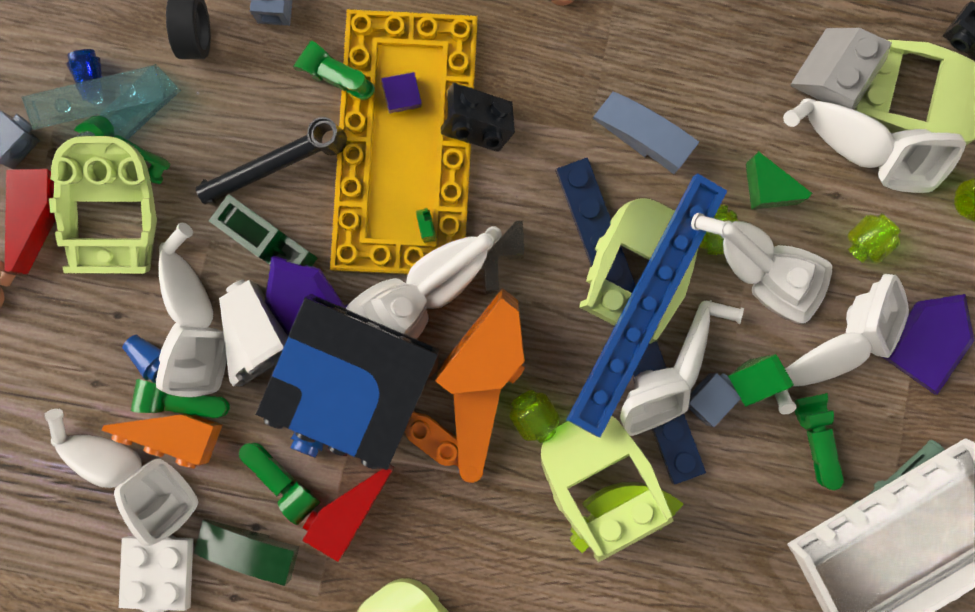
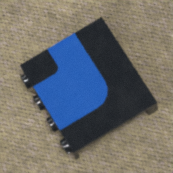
M309 294L303 300L255 415L264 418V423L278 429L285 427L295 431L296 436L304 441L311 443L318 441L326 444L328 449L337 455L347 456L349 454L361 459L360 462L370 469L377 470L382 468L388 470L437 359L439 349L318 296Z

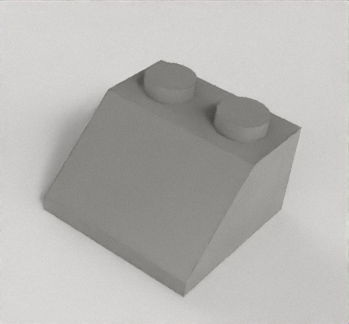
M826 28L793 79L791 87L822 102L833 103L854 110L885 63L892 42L862 28Z

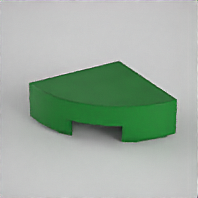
M428 208L416 210L423 242L435 241L436 234L430 210Z

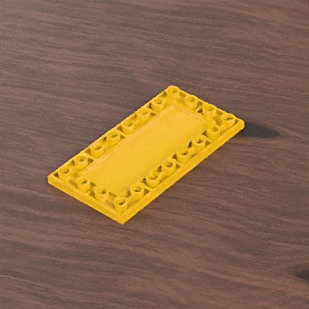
M347 9L343 64L361 71L366 79L374 85L375 89L373 95L367 100H360L347 91H341L339 127L347 136V144L344 150L337 154L330 260L331 271L408 275L411 267L431 251L452 241L466 238L471 143L442 135L441 126L448 118L447 91L452 83L474 89L478 16ZM414 72L422 102L421 108L389 114L381 83L382 78ZM425 208L430 210L436 234L435 241L424 243L422 240L416 210Z

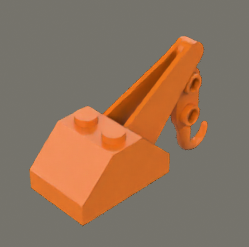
M503 288L440 365L435 382L453 394L456 436L430 416L417 412L412 413L404 431L410 442L439 464L444 466L456 465L459 468L461 478L469 483L479 481L483 475L501 389L508 381L513 384L525 369L522 365L525 359L519 302Z

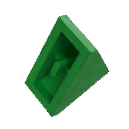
M759 151L745 164L751 210L798 205L812 195V192Z
M777 354L749 359L728 376L745 407L794 386Z

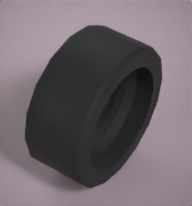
M168 0L166 28L171 50L175 57L178 59H205L209 54L211 42L209 14L205 1Z

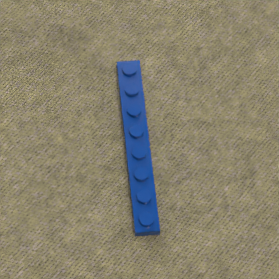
M700 174L692 177L566 419L568 422L596 437H601L707 232L692 229L691 222L694 215L702 213L706 217L714 218L727 193L726 189Z

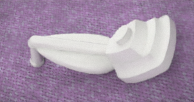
M809 98L803 99L797 107L787 111L783 117L784 122L788 126L794 127L798 125L801 119L808 115L809 121L816 132L836 152L861 167H879L878 177L883 186L902 192L927 193L936 189L955 168L966 146V142L960 134L932 133L926 129L891 133L882 123L864 113L845 106L815 101Z
M702 213L694 215L691 222L692 229L707 231L721 235L724 238V254L729 266L740 280L748 284H754L752 294L765 307L784 319L797 324H804L811 319L822 303L829 287L832 275V265L830 262L816 254L796 247L782 245L774 247L770 237L760 228L750 223L721 221L706 217Z
M179 223L171 236L159 246L161 293L168 314L176 323L170 330L160 353L156 387L170 395L198 397L212 394L220 389L227 357L224 333L218 329L208 327L213 320V309L208 294L191 266L175 253L178 247L193 235L192 228L186 223Z
M491 226L478 237L471 236L458 239L431 251L411 267L406 283L397 278L382 281L362 292L348 304L346 309L417 339L423 332L429 319L426 309L441 308L464 291L481 269L487 257V251L494 243L500 241L502 237L501 230L498 227Z
M884 274L879 282L873 283L869 293L856 296L853 305L847 311L846 334L839 335L817 346L785 368L794 386L815 384L845 374L862 365L869 358L870 353L875 356L890 357L901 337L909 315L906 293L899 278L896 275ZM788 390L775 394L781 414H790L796 410V404L792 402Z
M705 300L700 303L674 368L657 371L647 370L635 377L634 390L629 392L620 414L622 425L630 436L660 426L688 410L691 389L700 372L707 344L710 315L736 321L737 324H740L744 308L741 307L739 309L715 303L712 300Z
M51 409L45 413V420L48 421L52 437L50 441L56 448L59 456L74 472L88 482L104 488L115 487L114 496L118 510L132 534L143 546L156 544L172 535L189 519L199 502L190 485L172 466L162 459L152 460L142 466L138 453L121 443L91 435H73L68 437L62 419L64 416L61 409Z

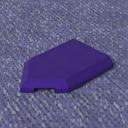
M276 256L272 257L265 303L288 336L303 300L309 294L318 296L346 309L320 268L309 265L302 266L287 262V259Z
M966 294L916 302L909 312L904 330L894 351L889 358L882 357L934 395H938L975 341Z

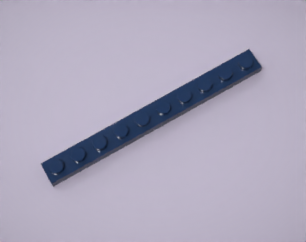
M587 157L556 168V174L592 267L597 253L595 250L599 238L603 237L610 227L611 218ZM620 245L606 280L633 293L636 285ZM657 341L648 344L632 375L634 383L635 377L644 371H657L667 368ZM684 414L652 428L672 484L675 485L706 473Z

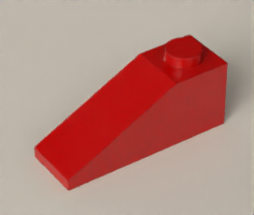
M48 169L6 170L4 271L28 275L56 221L55 214L50 213L49 198H53L54 181L51 180V171Z
M390 464L388 470L380 469L324 506L319 512L313 510L303 526L307 533L302 541L339 562L395 467Z

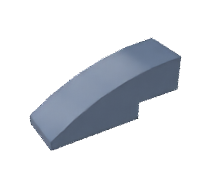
M614 91L593 117L595 121L643 157L650 156L672 174L678 171L699 143L698 140L664 117Z

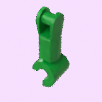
M310 40L293 65L295 70L310 74L314 80L319 82L324 80L343 91H347L360 100H367L374 93V85L366 79L361 71L350 68L331 58L320 45Z
M93 116L77 125L74 129L78 133L90 131L95 136L115 137L131 144L139 151L144 160L151 164L150 168H148L150 181L155 184L162 183L163 177L161 175L164 170L169 169L170 163L166 159L137 146L122 136L115 135L114 127L107 118Z
M136 379L130 411L136 413L164 412L165 408V411L219 418L229 413L230 404L227 399L217 396L179 397L170 395L159 390L156 387V383Z
M828 393L797 399L794 401L796 404L795 415L804 429H812L807 431L812 460L814 461L816 481L819 485L829 490H838L842 487L844 478L838 461L833 429L826 427L834 422V411H828L827 409Z
M247 443L240 448L239 457L241 461L256 473V476L276 497L281 494L283 495L278 500V506L291 523L299 525L321 503L301 483L296 482L292 485L295 479L273 459L260 443Z

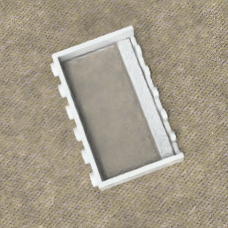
M966 438L787 543L823 612H935L975 588V442Z

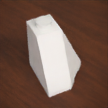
M239 280L231 284L226 289L227 294L219 298L229 381L232 386H243L275 366L288 338V335L266 305L265 295L257 283L250 280L246 282Z

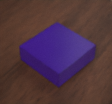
M414 72L382 78L381 83L389 114L421 108L422 102Z

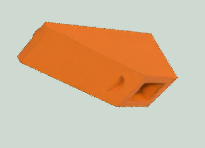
M181 414L103 425L102 431L113 434L111 439L115 442L125 445H132L135 442L145 446L143 451L158 457H163L164 454L176 457L175 463L194 469L196 465L209 463L223 424L198 415Z

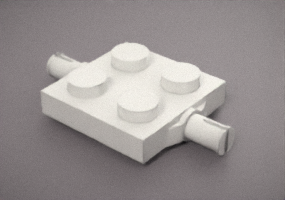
M170 535L150 546H143L135 536L122 538L119 608L140 609L144 612L186 611L191 608L193 538H177Z

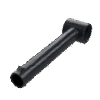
M326 117L317 118L310 123L307 135L226 172L220 177L209 181L204 179L196 187V193L203 204H216L215 200L228 193L239 190L320 151L330 156L341 153L346 147L347 136L331 119ZM333 130L332 138L328 142L322 143L323 135Z

